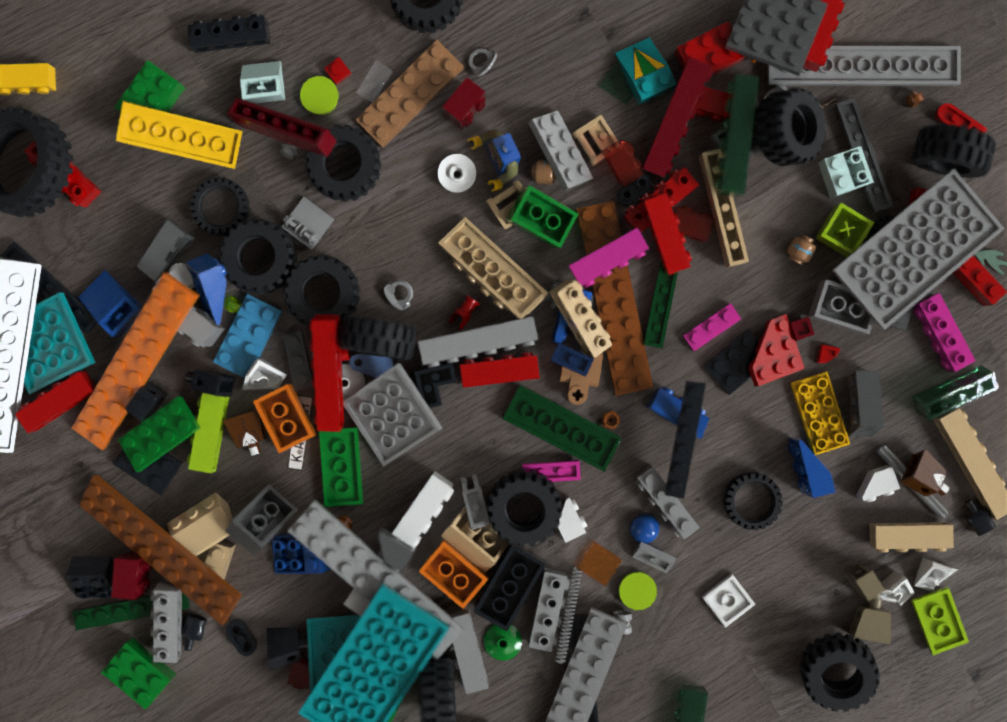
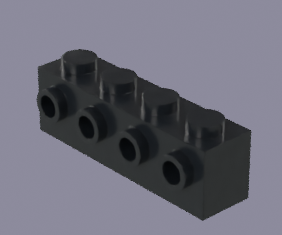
M252 14L247 18L234 16L230 20L217 18L213 19L212 22L206 23L204 21H195L193 24L187 25L190 48L195 53L271 44L268 20L261 14Z

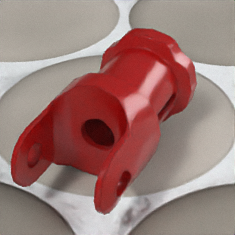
M467 294L460 308L455 310L449 320L451 324L458 316H462L463 321L459 326L460 331L471 319L470 315L475 308L480 306V303Z

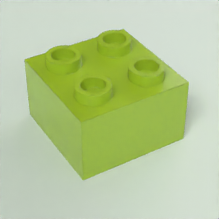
M839 203L833 207L815 239L847 258L860 247L874 222L845 204Z

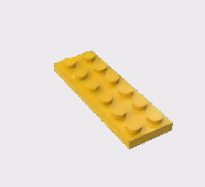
M123 102L116 141L235 169L243 131Z

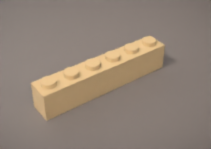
M716 149L704 152L698 159L725 268L749 262L722 150Z
M951 407L932 418L982 507H985L989 511L991 518L995 520L1007 515L1006 483L995 471L996 465L986 455L987 450L978 441L976 430L966 420L968 417L965 411L957 407Z

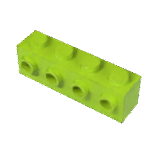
M202 393V396H199L197 406L200 408L195 419L201 429L191 437L190 444L193 446L192 451L187 457L188 469L206 473L216 472L225 425L223 420H226L230 396H215L208 393Z

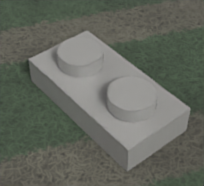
M643 542L638 545L632 556L666 574L675 564L676 560L675 557L668 553L662 552Z

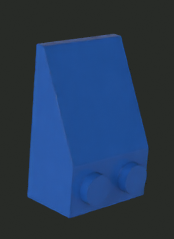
M207 253L187 261L186 264L204 312L216 325L221 324L226 289L224 277L226 270L222 264L218 263L216 258H212Z

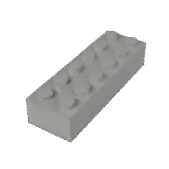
M529 317L419 341L418 344L423 365L428 364V368L441 365L440 361L447 360L448 364L458 362L459 357L466 356V359L476 358L478 353L485 352V355L497 353L496 349L504 348V351L516 349L515 345L523 344V347L535 345L534 341L538 340L534 318Z

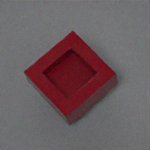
M809 317L790 322L795 341L815 335Z

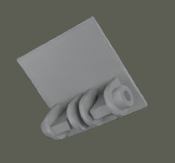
M303 197L290 216L287 215L283 219L284 224L281 227L312 250L335 219Z

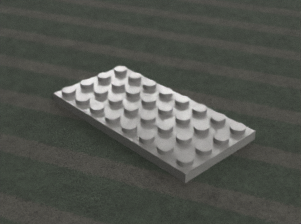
M952 169L832 271L882 330H885L1005 228L957 171Z

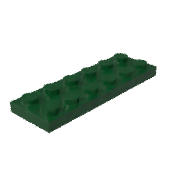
M521 385L502 418L605 472L622 439L620 436Z

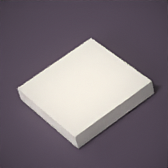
M732 573L701 596L725 628L756 605Z

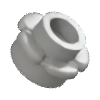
M288 143L286 145L281 144L282 148L279 152L287 159L293 160L298 155L296 146Z

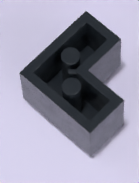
M453 363L414 372L418 391L429 408L443 405L439 386L457 382Z

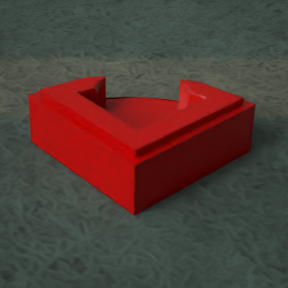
M820 344L816 363L831 361L838 355L840 348Z

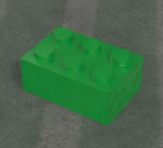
M147 60L114 108L121 112L123 102L168 113L185 90V87Z
M528 185L523 186L505 221L553 248H561L578 213Z
M135 638L126 642L101 672L145 710L176 676V673L163 662H153V654Z

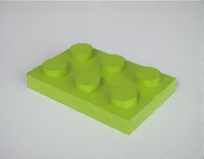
M948 587L911 600L930 654L936 655L969 642Z

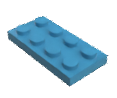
M247 294L213 362L245 378L256 359L260 358L283 311Z

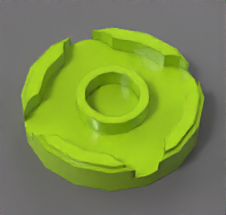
M315 76L309 78L303 84L300 90V99L303 106L310 113L325 115L336 108L339 93L336 85L330 79L324 76Z
M635 571L626 574L621 580L619 596L628 608L644 610L655 601L657 586L647 573Z

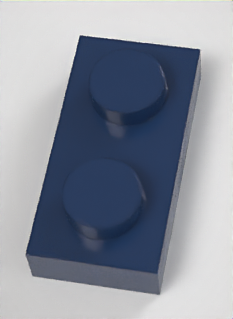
M558 343L550 361L586 377L594 359Z

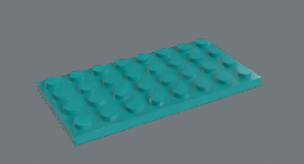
M382 584L298 714L311 722H387L450 629V625L387 585Z

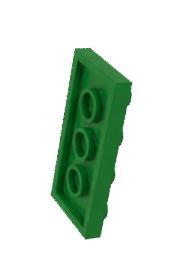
M178 396L119 438L118 441L135 471L141 472L193 435L201 427L183 397Z
M358 427L342 428L340 432L319 431L324 507L363 504Z

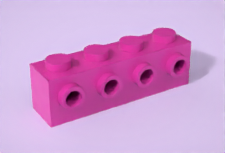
M636 228L571 264L568 268L574 279L581 286L587 288L595 283L594 279L601 276L603 279L612 274L611 270L615 267L621 269L629 264L628 260L633 257L638 260L645 256V251L649 247L639 229Z
M940 293L931 294L914 305L913 312L923 324L922 329L930 337L932 348L939 354L941 365L945 370L956 372L976 361Z

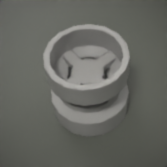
M628 611L613 612L614 617L628 622L623 634H631L632 626L630 621L632 620V613Z

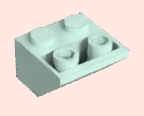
M281 61L242 65L240 83L243 100L251 103L285 100Z
M861 146L818 162L830 199L874 183Z

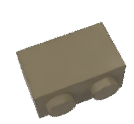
M858 564L844 573L855 592L868 601L877 599L885 591L873 570L862 564Z

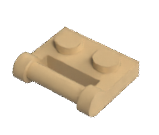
M602 115L572 133L573 137L579 141L590 158L589 162L592 167L622 148ZM587 131L601 151V154L598 156L583 135Z
M519 180L513 182L511 187L494 198L490 197L486 200V203L504 230L512 226L511 223L505 220L516 199L500 210L496 205L515 192H521L523 186Z

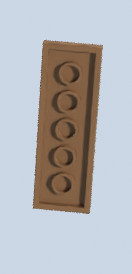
M436 40L356 119V122L384 148L464 69V66Z

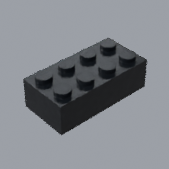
M515 542L513 545L510 544L475 604L473 612L503 630L508 631L546 565L545 560L523 547H518V544Z

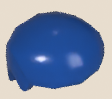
M648 513L635 517L630 525V535L638 543L643 542L647 544L654 541L660 531L658 520L655 516Z

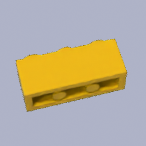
M48 63L0 65V95H11V92H17L22 95H28L30 92L49 94V91H56L55 68Z

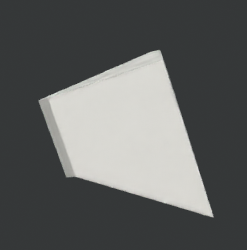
M257 358L246 374L242 390H276L287 375L263 358Z
M922 558L914 586L933 592L935 586H938L939 583L958 569Z
M893 571L881 582L885 589L880 596L882 600L898 603L901 606L915 594L907 578L896 571Z

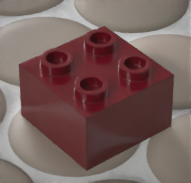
M466 77L442 107L444 116L461 130L465 126L468 128L474 120V114L477 111L480 113L486 105L485 91Z
M126 552L114 558L111 598L135 600L146 593L151 584L148 575L152 566L135 552Z

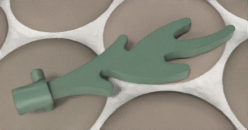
M984 250L974 254L982 265H985V260L995 272L1004 275L999 265L1007 267V262L996 259V256L1004 255L1002 252Z

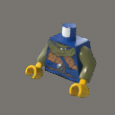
M492 129L481 134L480 137L474 136L469 138L467 142L471 140L474 142V147L470 149L478 148L482 145V142L484 143V147L499 176V179L488 181V185L494 184V189L491 191H498L502 189L503 184H506L517 175L521 156L510 133L504 135L503 132Z

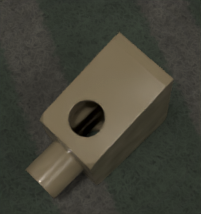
M878 597L875 600H870L869 606H857L848 634L863 640L885 644L891 643V613L881 608L882 598Z

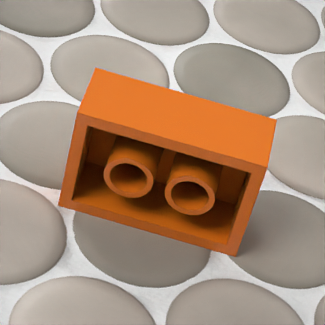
M286 384L253 401L278 453L284 452L317 435L292 384Z
M445 539L418 571L462 609L488 580L487 573L479 569Z

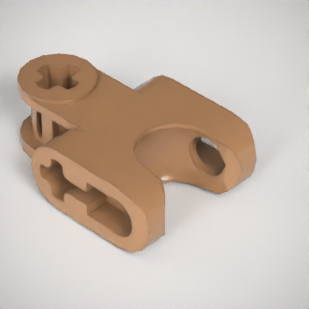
M603 353L593 358V363L586 377L561 366L560 382L569 383L567 398L571 404H583L587 399L589 386L598 388ZM577 390H579V394H582V398H578V401L572 396Z

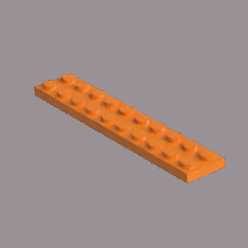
M163 273L73 424L72 429L101 450L107 448L128 413L125 408L137 391L146 384L199 295L169 273Z

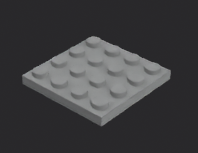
M400 363L343 401L345 409L383 467L442 429V426Z

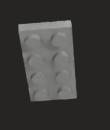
M559 111L534 118L528 122L563 191L593 179Z

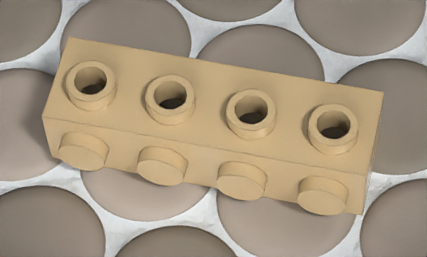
M567 279L549 293L585 355L595 358L612 346L609 340L610 335L601 326V319L592 310V303L584 296L581 284L576 280Z
M947 522L870 523V546L877 549V552H889V549H896L897 552H908V549L927 552V549L934 548V551H947L946 548H954L953 525Z

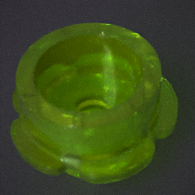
M228 296L227 299H224V308L231 313L239 311L242 305L239 299L233 296Z

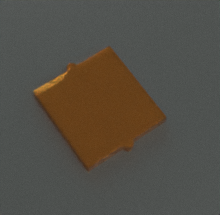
M594 541L588 552L584 553V558L577 568L606 586L611 577L616 574L615 571L622 562V559Z

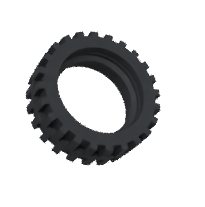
M9 106L6 107V110L0 108V157L12 138L22 132L29 131L32 133L37 145V166L30 181L14 194H7L0 183V212L17 217H33L35 213L42 214L46 212V206L52 208L56 204L54 200L56 198L61 199L64 195L61 191L64 186L68 187L70 183L67 181V177L73 171V168L69 167L70 162L73 161V155L69 154L68 150L72 148L71 144L64 140L67 135L64 131L59 130V125L46 117L20 107L14 108Z

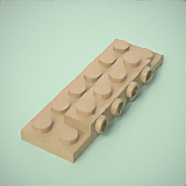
M466 217L438 242L439 246L452 257L454 261L452 264L459 272L462 270L466 272V278L472 284L477 283L480 285V291L486 297L490 295L494 298L493 302L500 310L503 308L506 311L509 310L519 320L524 319L548 296V292Z

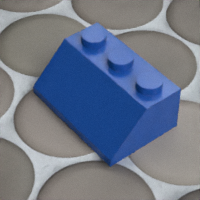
M665 386L663 389L657 387L646 407L677 426L682 397L680 396L679 399L674 397V392ZM701 409L696 438L699 439L703 437L709 421V417L705 416L707 412Z

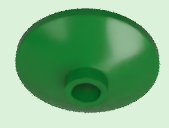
M494 624L485 633L484 647L487 653L496 660H510L521 649V634L512 624L508 631ZM501 640H504L507 644L505 646H501L499 642Z

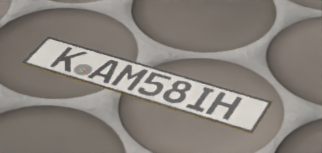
M298 395L310 419L313 397ZM307 440L290 448L288 469L302 471Z

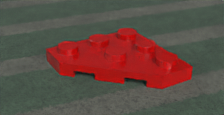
M787 314L766 322L764 335L760 338L755 350L757 353L748 368L754 387L805 369Z

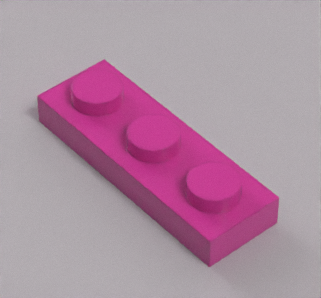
M730 303L684 334L683 338L692 351H696L741 320V317Z
M579 460L522 463V469H525V472L535 470L539 475L541 473L546 475L547 479L552 482L581 480Z

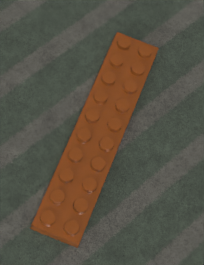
M614 201L576 209L586 256L622 237ZM628 265L621 269L615 267L611 270L612 274L603 279L601 276L597 277L592 285L598 316L601 319L600 324L609 333V340L612 343V346L606 349L615 396L653 388Z
M99 475L93 476L81 498L79 506L138 556L143 558L144 561L175 587L179 588L181 592L219 624L223 625L228 620L242 594Z

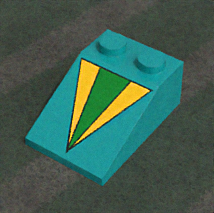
M650 37L615 53L638 106L672 91L677 85L669 66Z

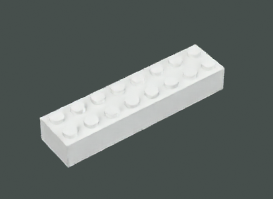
M435 471L392 534L415 549L422 538L419 536L421 532L425 534L430 528L432 516L436 518L441 512L443 500L447 502L454 492L452 489L453 483ZM381 549L378 554L383 558V553ZM354 588L344 605L362 616L370 601Z

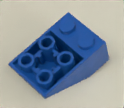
M106 270L78 297L98 324L112 337H121L134 324L143 308Z
M789 438L788 449L794 457L795 462H792L795 473H798L799 480L797 481L799 491L812 498L835 493L832 475L802 440Z
M291 533L275 535L271 539L275 574H313L332 570Z

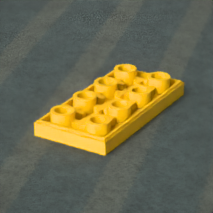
M828 371L790 382L806 437L814 455L849 445V437Z

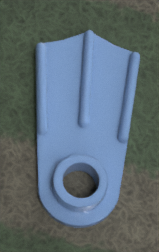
M355 354L350 359V367L354 371L376 378L394 366L392 357ZM356 359H360L362 361L361 366L355 365Z

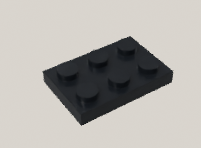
M750 329L745 330L704 365L728 395L733 393L751 377L748 368L757 353L755 350L759 340Z
M123 449L113 465L159 495L164 494L183 464L182 461L167 452L141 472H136Z

